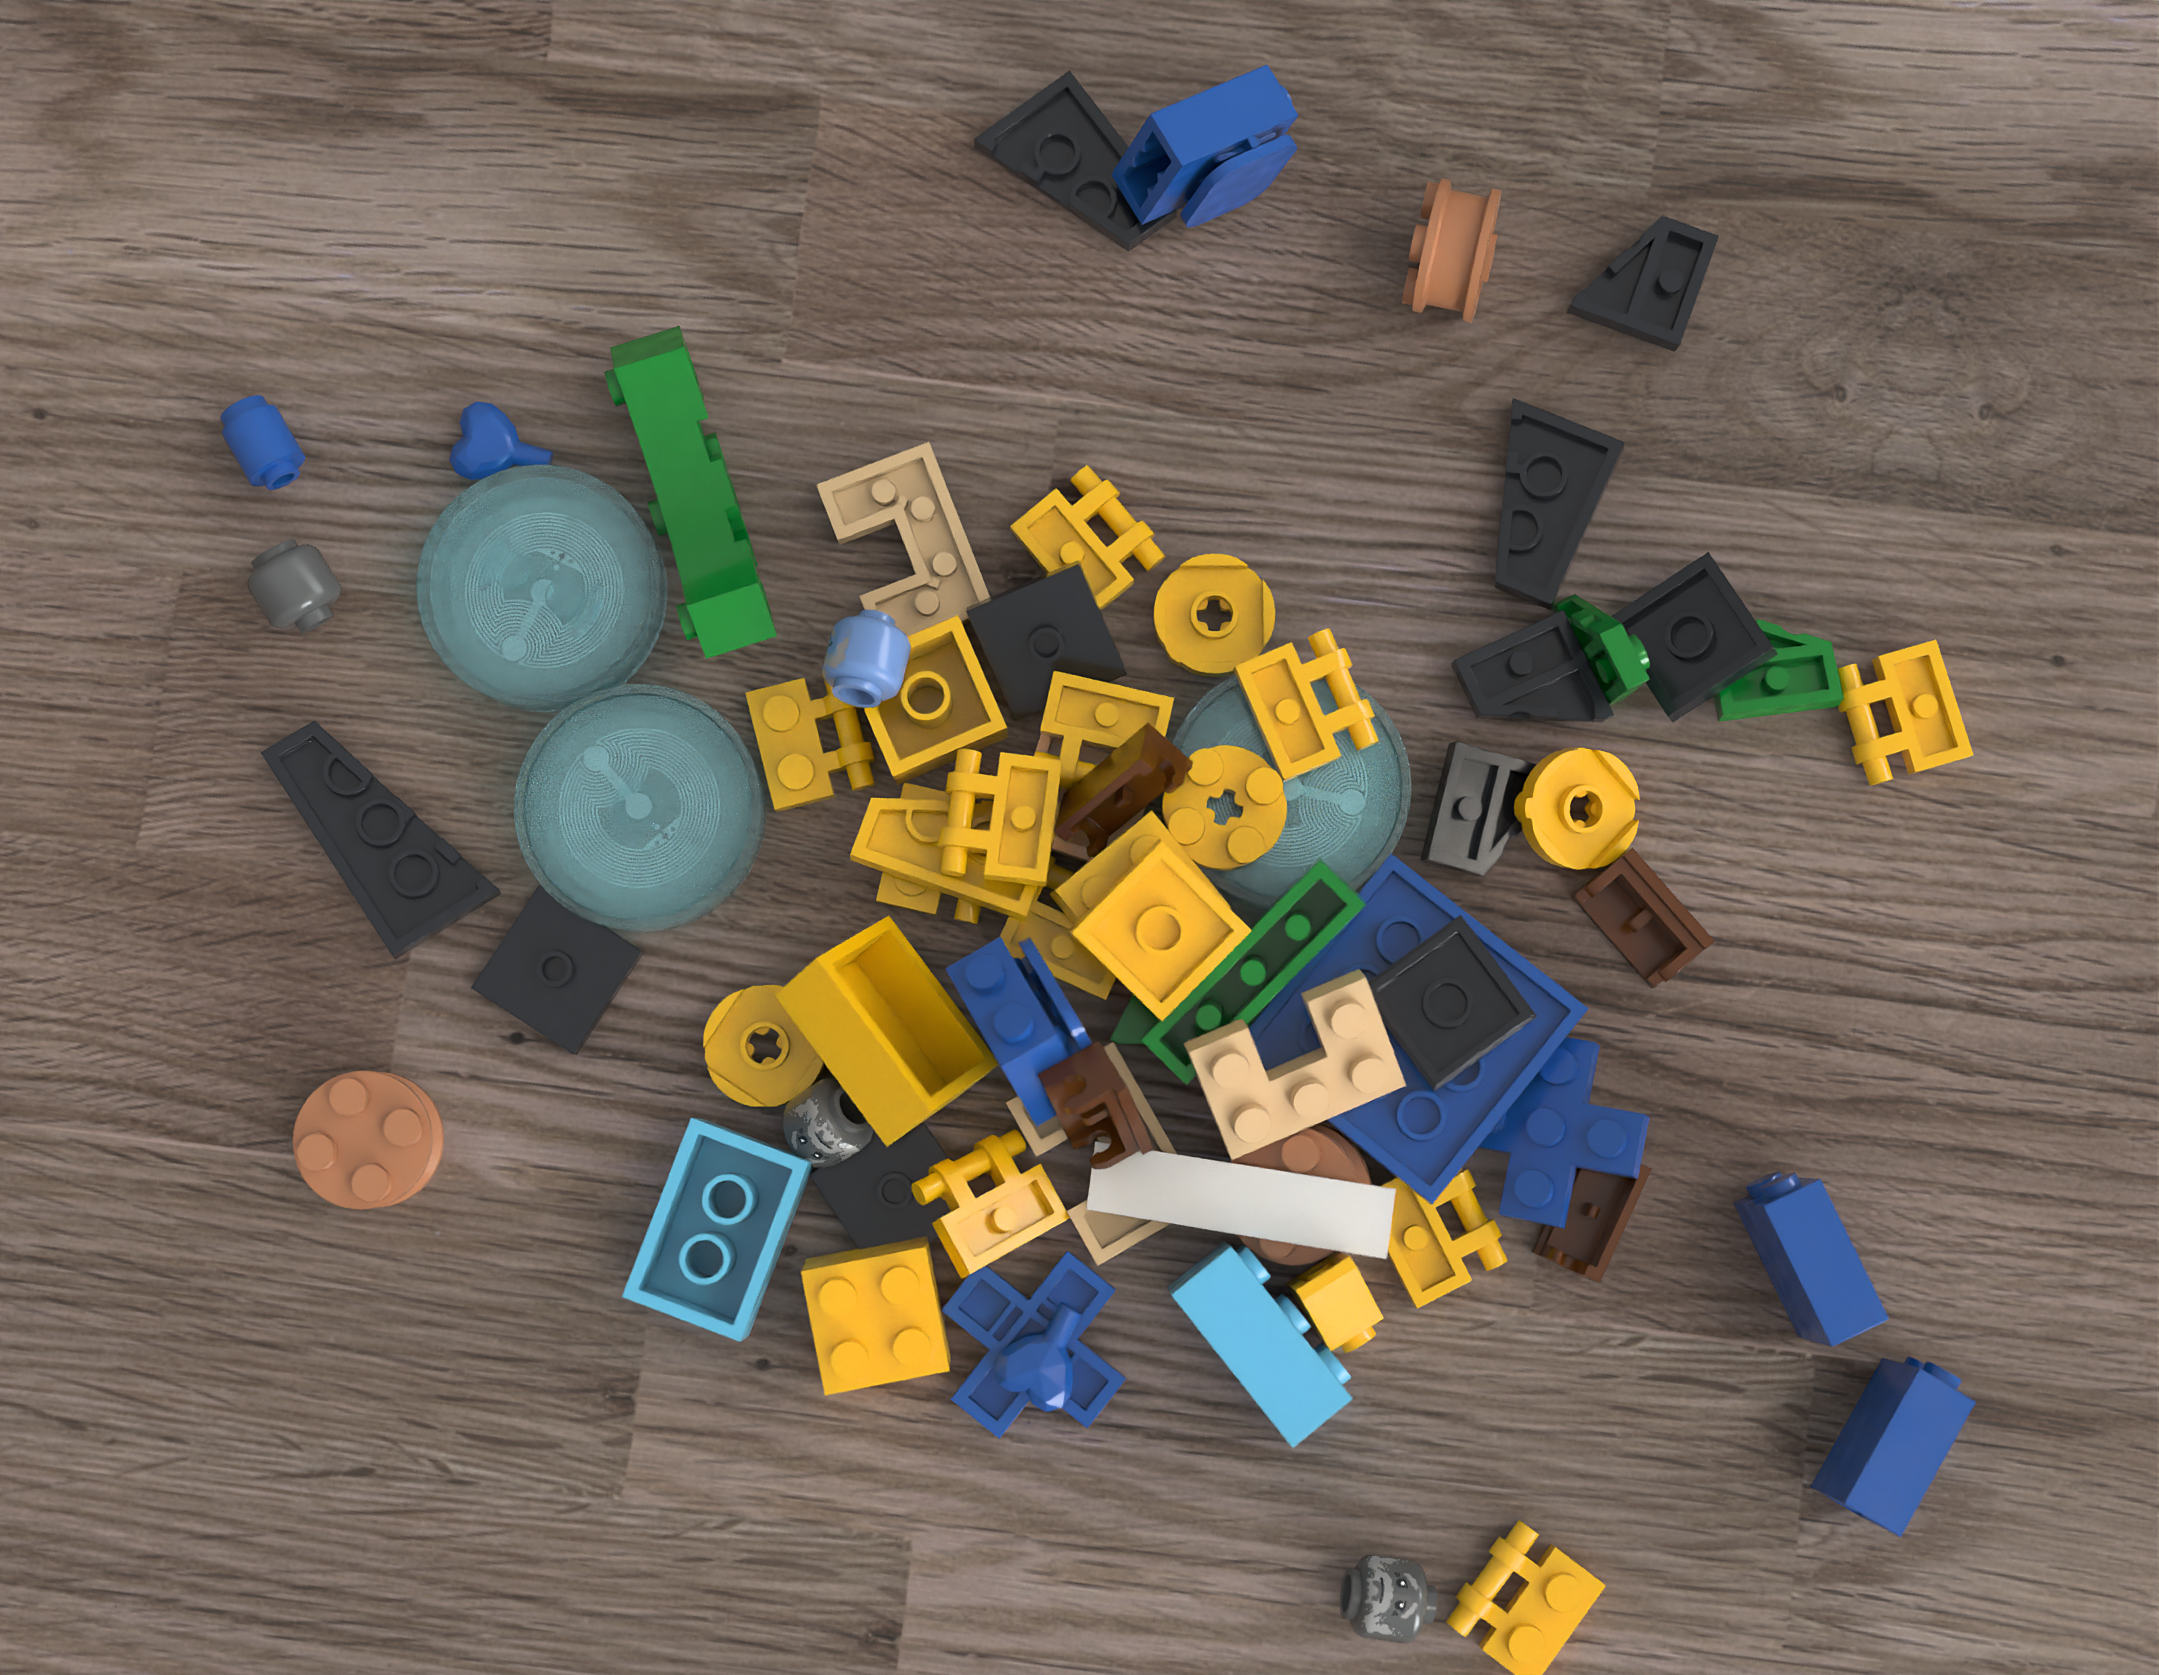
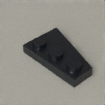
M1070 70L974 139V147L1128 252L1176 218L1177 209L1141 225L1111 175L1128 149V145Z
M1513 398L1495 588L1551 610L1621 457L1625 442Z

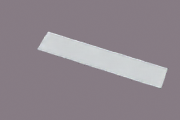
M1095 1142L1094 1154L1105 1151L1110 1144ZM1151 1150L1142 1155L1141 1151H1138L1106 1169L1092 1168L1086 1209L1387 1259L1396 1189Z

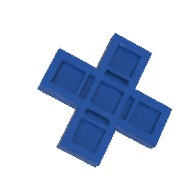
M1566 1037L1477 1148L1510 1155L1499 1209L1500 1215L1565 1229L1576 1167L1638 1179L1649 1117L1642 1113L1589 1104L1600 1049L1596 1042Z
M1068 1250L1030 1298H1027L988 1265L969 1274L941 1311L989 1350L953 1394L951 1400L1000 1439L1030 1399L1026 1392H1010L998 1385L994 1366L999 1353L1012 1343L1026 1336L1043 1335L1059 1305L1062 1303L1082 1315L1065 1346L1072 1362L1073 1384L1071 1396L1062 1406V1409L1088 1429L1126 1380V1376L1078 1339L1116 1289Z

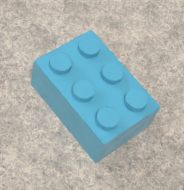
M691 1118L622 1297L739 1342L747 1338L751 1332L813 1169L811 1161L798 1157L793 1152L703 1118Z
M1223 1241L1170 1284L1167 1289L1293 1448L1353 1399L1342 1386L1351 1376L1333 1353L1322 1343L1313 1349L1305 1340L1302 1334L1310 1329L1311 1326L1288 1297L1280 1294L1277 1298L1273 1299L1262 1286L1271 1276L1248 1247L1241 1245L1234 1251L1230 1245Z

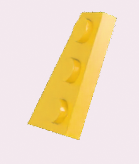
M871 798L850 853L851 861L1026 921L1038 886L984 879L986 854L968 853L964 876H952L940 872L943 850L937 846L940 828L947 826L950 805L947 800ZM988 801V804H975L972 829L990 831L994 801ZM1057 802L1054 829L1061 805L1060 802ZM1053 829L1051 849H1052L1054 840H1055L1056 835H1057V833L1054 832V829Z

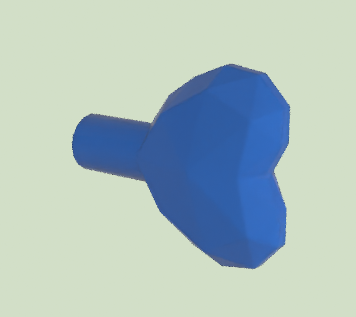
M477 401L463 409L460 419L463 437L452 447L449 458L457 474L469 480L487 479L502 474L512 465L548 474L554 452L521 442L515 425L495 405Z
M1061 1303L1043 1335L1026 1336L1012 1343L999 1353L994 1366L998 1385L1010 1392H1026L1032 1404L1045 1412L1062 1408L1071 1396L1073 1384L1072 1362L1065 1346L1082 1315Z

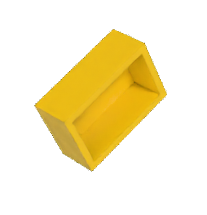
M890 916L883 918L814 959L774 995L886 1147L955 1100L999 1065L998 1060Z

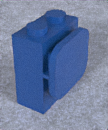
M1264 65L1151 113L1111 175L1141 225L1185 206L1180 217L1188 228L1195 227L1245 205L1258 197L1271 185L1297 150V145L1292 137L1285 135V133L1299 115L1292 105L1288 91L1278 83L1269 66Z
M999 937L945 969L1034 1123L1036 1126H1039L1055 1117L1056 1113L1037 1074L1092 1045L1031 938L1028 937L1019 942L1025 957L1013 959L1003 940Z

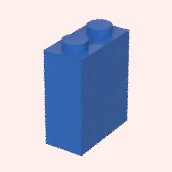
M1776 1171L1758 1178L1745 1186L1749 1195L1733 1202L1799 1338L1833 1347L1890 1320L1821 1179L1801 1178L1797 1176L1796 1172L1782 1176L1780 1171Z
M1907 1356L1904 1363H1899L1882 1358L1810 1487L1861 1518L1901 1537L1976 1401L1957 1391L1962 1381L1961 1379L1929 1361H1926L1924 1364Z

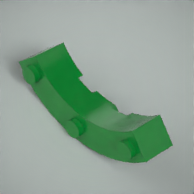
M680 326L610 347L613 369L604 371L605 378L615 406L627 405L657 495V499L648 502V507L659 537L666 534L669 535L685 597V602L676 605V609L686 639L691 640L698 637L707 659L776 637L777 633L767 595L756 569L758 564L717 434L714 432L704 436L700 424L701 420L709 417L703 401L704 395Z

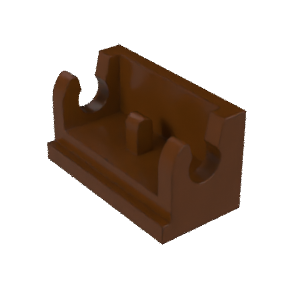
M1149 723L1145 724L1063 794L1054 832L1067 842L1081 829L1089 839V845L1086 847L1087 855L1095 857L1106 848L1109 836L1164 791L1170 794L1182 786L1185 774L1192 769L1193 761Z
M1633 848L1625 851L1617 860L1605 866L1571 896L1651 989L1658 986L1662 981L1667 982L1702 951L1715 942Z
M1100 1041L1037 1074L1059 1122L1074 1149L1089 1145L1094 1139L1101 1136L1111 1139V1144L1105 1151L1097 1152L1089 1159L1093 1169H1106L1138 1151H1141L1142 1155L1153 1150L1128 1087Z
M1641 1164L1638 1179L1576 1167L1565 1229L1544 1225L1532 1253L1583 1278L1600 1283L1652 1169Z

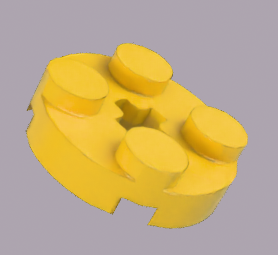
M1204 554L1190 558L1181 564L1164 581L1156 596L1153 623L1157 640L1165 650L1166 656L1171 663L1199 676L1223 677L1235 674L1233 669L1236 665L1260 656L1270 640L1274 629L1275 604L1271 590L1264 580L1261 581L1259 576L1248 568L1249 565L1230 555ZM1210 600L1219 601L1220 609L1231 613V621L1221 623L1219 631H1209L1207 623L1198 622L1196 612L1205 611Z
M1219 745L1209 749L1196 750L1189 757L1193 761L1192 769L1185 774L1183 785L1170 794L1164 791L1162 817L1165 827L1195 864L1200 867L1214 871H1231L1254 863L1272 849L1285 825L1287 801L1280 775L1259 755L1241 747ZM1223 791L1230 792L1235 795L1234 804L1242 807V814L1240 818L1229 817L1225 825H1219L1214 822L1215 812L1212 809L1206 808L1209 798L1219 799Z
M1569 747L1549 754L1533 768L1524 783L1523 791L1515 799L1514 811L1515 816L1522 823L1523 833L1529 845L1542 859L1552 865L1567 869H1594L1607 866L1617 860L1632 843L1639 820H1633L1635 814L1634 800H1640L1638 786L1632 773L1617 757L1600 750ZM1587 795L1590 801L1586 804L1585 811L1589 818L1586 822L1579 819L1572 820L1569 811L1573 797L1582 798Z
M752 986L730 994L717 1005L705 1026L703 1048H705V1060L709 1067L707 1069L712 1081L729 1098L751 1107H780L785 1105L801 1092L814 1085L825 1066L823 1060L774 996L783 988L782 986ZM773 1029L780 1035L776 1044L782 1049V1052L776 1060L766 1057L762 1063H758L752 1058L756 1048L749 1042L750 1038L755 1032L765 1036Z

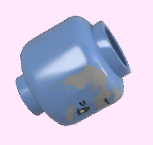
M863 610L858 616H848L836 622L831 632L823 661L822 674L827 684L832 687L833 695L839 700L856 707L874 708L879 706L881 701L888 700L897 695L903 682L911 644L907 635L895 626V620L891 616L876 610Z

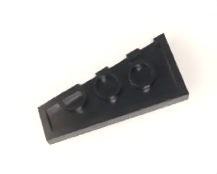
M317 722L309 723L261 752L394 959L404 955L501 894L496 886L475 870L448 842L440 838L416 816L412 809L400 798L392 794L365 766Z

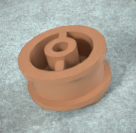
M1441 178L1439 183L1428 181L1420 218L1428 219L1429 223L1428 226L1416 224L1409 261L1420 263L1419 269L1409 268L1402 304L1412 305V311L1422 313L1426 305L1462 312L1463 322H1473L1483 282H1488L1498 234L1494 233L1502 190L1492 188L1488 197L1452 190L1451 180Z
M354 1071L328 1080L319 1086L306 1100L298 1114L293 1132L295 1161L306 1183L323 1199L350 1209L387 1207L411 1198L431 1180L439 1166L444 1149L443 1122L431 1097L413 1081L387 1072Z
M1318 1123L1235 1158L1231 1162L1240 1165L1371 1185L1367 1165L1353 1143L1338 1131ZM1237 1234L1250 1250L1269 1261L1279 1264H1309L1335 1252V1250Z

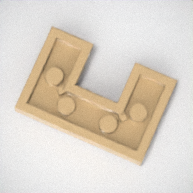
M929 442L816 484L839 545L896 524L915 575L860 595L859 597L865 610H876L888 614L895 620V626L907 636H910L957 615L962 625L970 623L966 613L967 607L990 598Z
M1360 969L1301 993L1321 1048L1270 1070H1264L1249 1029L1243 1019H1239L1184 1043L1226 1150L1232 1160L1406 1086L1369 984Z
M1114 1042L1103 1047L1128 1087L1153 1146L1152 1151L1177 1154ZM1019 1096L1006 1102L1036 1157L1068 1139L1057 1115L1036 1126ZM1101 1136L1097 1138L1099 1142L1111 1144V1139ZM1088 1199L1067 1210L1097 1266L1171 1224L1087 1210Z

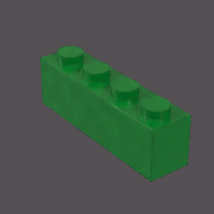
M1319 857L1249 927L1252 931L1163 1021L1158 1019L1145 1032L1141 1041L1187 1085L1196 1076L1184 1043L1239 1019H1243L1247 1025L1366 905L1365 900L1323 858Z

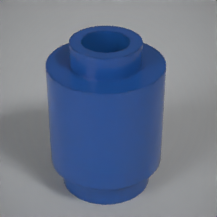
M255 395L237 401L221 414L220 419L225 426L222 435L252 486L265 485L268 490H275L290 484L300 475L298 468L305 461V455L275 405H268L263 396Z

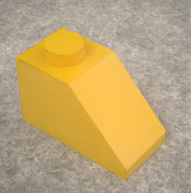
M1336 1251L1286 1283L1321 1342L1330 1351L1341 1346L1344 1353H1348L1362 1346L1376 1335L1372 1325L1384 1319L1352 1258L1340 1251Z

